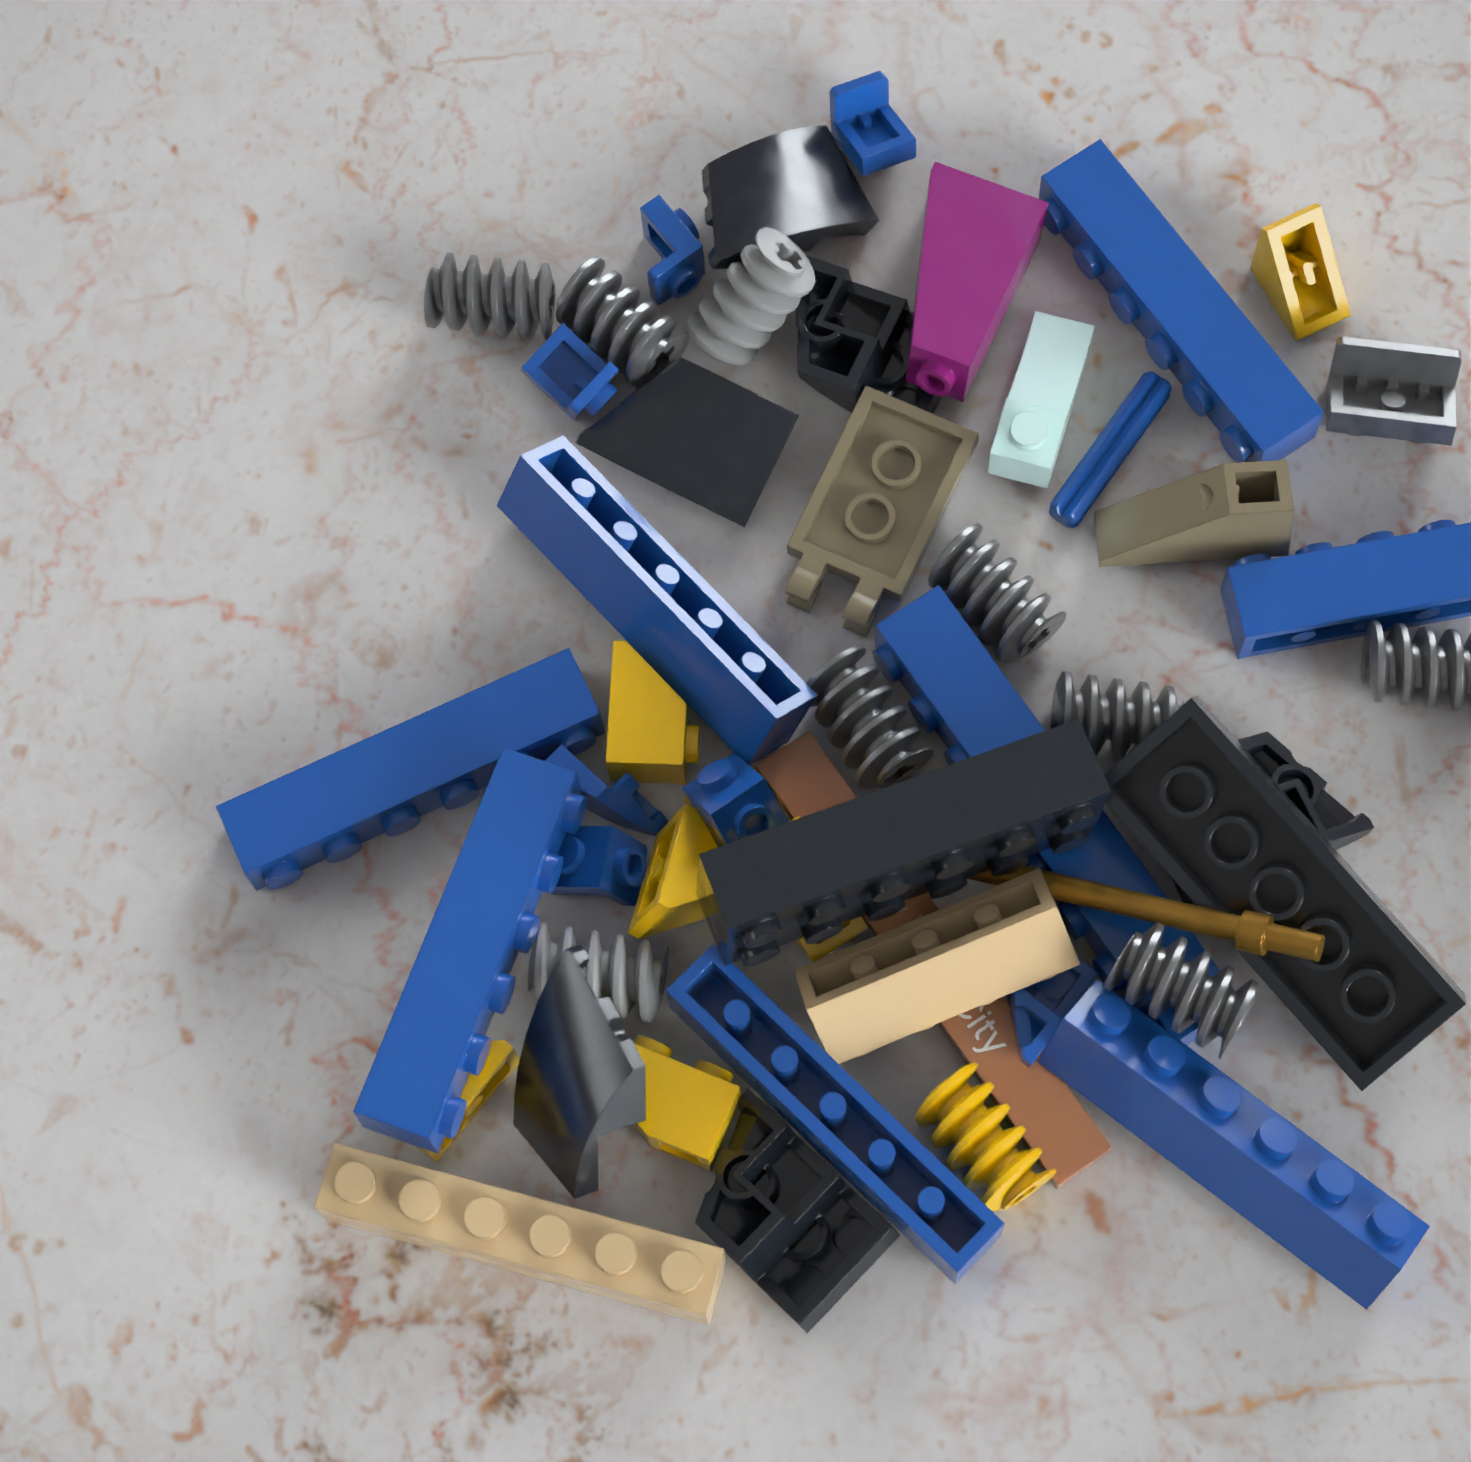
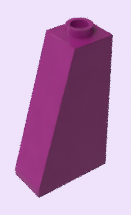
M934 163L930 172L924 212L906 374L907 382L920 386L924 391L932 395L947 396L964 402L1039 245L1049 202L944 164Z

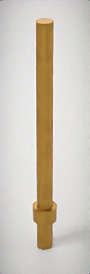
M1024 865L1014 872L998 877H993L990 870L966 879L997 886L1038 868ZM1040 869L1054 900L1151 923L1159 922L1164 926L1235 942L1236 950L1264 956L1267 950L1318 962L1323 952L1324 935L1274 924L1273 916L1247 910L1239 916Z

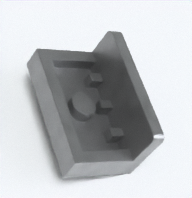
M1345 336L1339 337L1336 341L1327 380L1326 431L1346 433L1352 436H1373L1407 440L1417 444L1432 443L1452 446L1457 427L1455 386L1462 363L1461 351Z

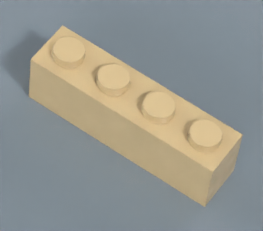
M1040 868L799 967L794 970L806 1011L827 1054L838 1064H841L855 1057L867 1055L879 1047L913 1033L925 1031L935 1024L976 1007L988 1005L998 998L1027 986L1051 979L1061 972L1080 965V962Z

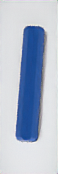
M1152 371L1143 373L1051 501L1049 514L1054 520L1067 528H1075L1079 525L1169 399L1172 386L1166 379Z

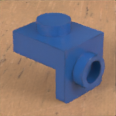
M876 71L831 88L829 92L831 134L863 177L916 158V138L889 105V80L882 71Z
M660 195L640 207L643 236L663 259L647 272L650 297L658 306L672 297L681 298L687 295L699 284L702 276L706 274L703 245L698 241L699 232L695 224L681 208L673 211Z
M564 323L530 357L520 370L573 420L584 409L594 417L618 391L610 382L616 376L619 369L611 361L606 364Z
M736 753L731 754L725 759H718L709 763L701 769L695 780L682 788L691 806L696 808L700 815L718 831L725 844L789 822L765 778Z
M580 826L576 834L566 833L558 855L564 857L563 867L558 883L551 894L604 895L622 906H635L641 882L646 872L647 846L614 826Z

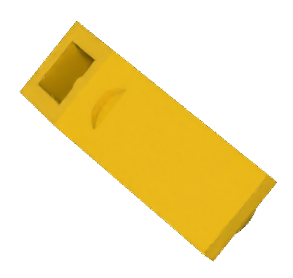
M637 1035L634 1045L646 1068V1120L633 1124V1126L650 1147L712 1172L739 1108L738 1102L741 1097L740 1086L731 1083L734 1075L718 1065L703 1060H697L695 1067L686 1065L670 1058L673 1050L654 1039Z

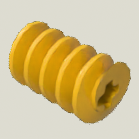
M973 1062L950 1075L930 1092L915 1114V1122L921 1127L939 1123L930 1137V1142L934 1148H943L956 1144L946 1159V1164L950 1170L972 1166L962 1183L971 1192L988 1188L981 1201L992 1212L1002 1209L1006 1210L1043 1186L1056 1174L1057 1170L1053 1168L1040 1173H1034L1031 1168L1043 1151L1039 1146L1021 1152L1017 1150L1015 1146L1027 1129L1023 1124L1006 1130L1001 1128L1000 1123L1010 1110V1106L1004 1103L987 1109L984 1102L995 1086L991 1081L973 1087L970 1086L968 1080L979 1066L977 1062Z

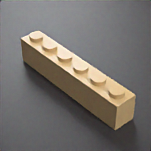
M334 1143L314 1206L327 1221L708 1326L710 1325L727 1263L725 1250L721 1247Z

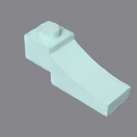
M1035 311L1010 393L1005 400L990 451L989 474L1048 489L1093 338L1094 325Z

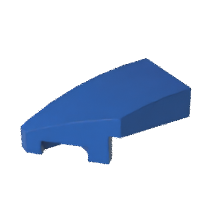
M562 744L545 760L546 762L577 772L582 791L581 796L587 798L586 809L601 818L624 828L656 836L668 823V819L663 813L657 810L638 792L640 785L631 774L626 772L609 789L604 782Z
M1079 957L1080 965L1061 972L1051 979L1037 982L1007 995L1020 1060L1027 1067H1030L1049 1043L1063 1018L1079 1001L1099 974L1098 971Z

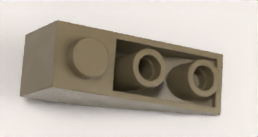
M1287 460L1223 463L1094 511L1099 567L1241 559L1253 554H1268L1270 557L1288 556L1295 510Z

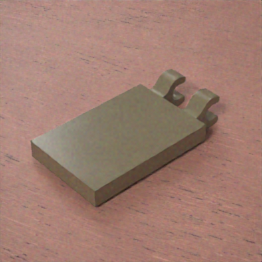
M865 386L787 544V554L800 559V562L785 589V593L789 595L786 603L809 613L818 597L827 571L854 582L858 585L843 612L842 618L846 619L843 628L866 638L877 616L883 597L886 596L900 603L902 602L979 442V433Z

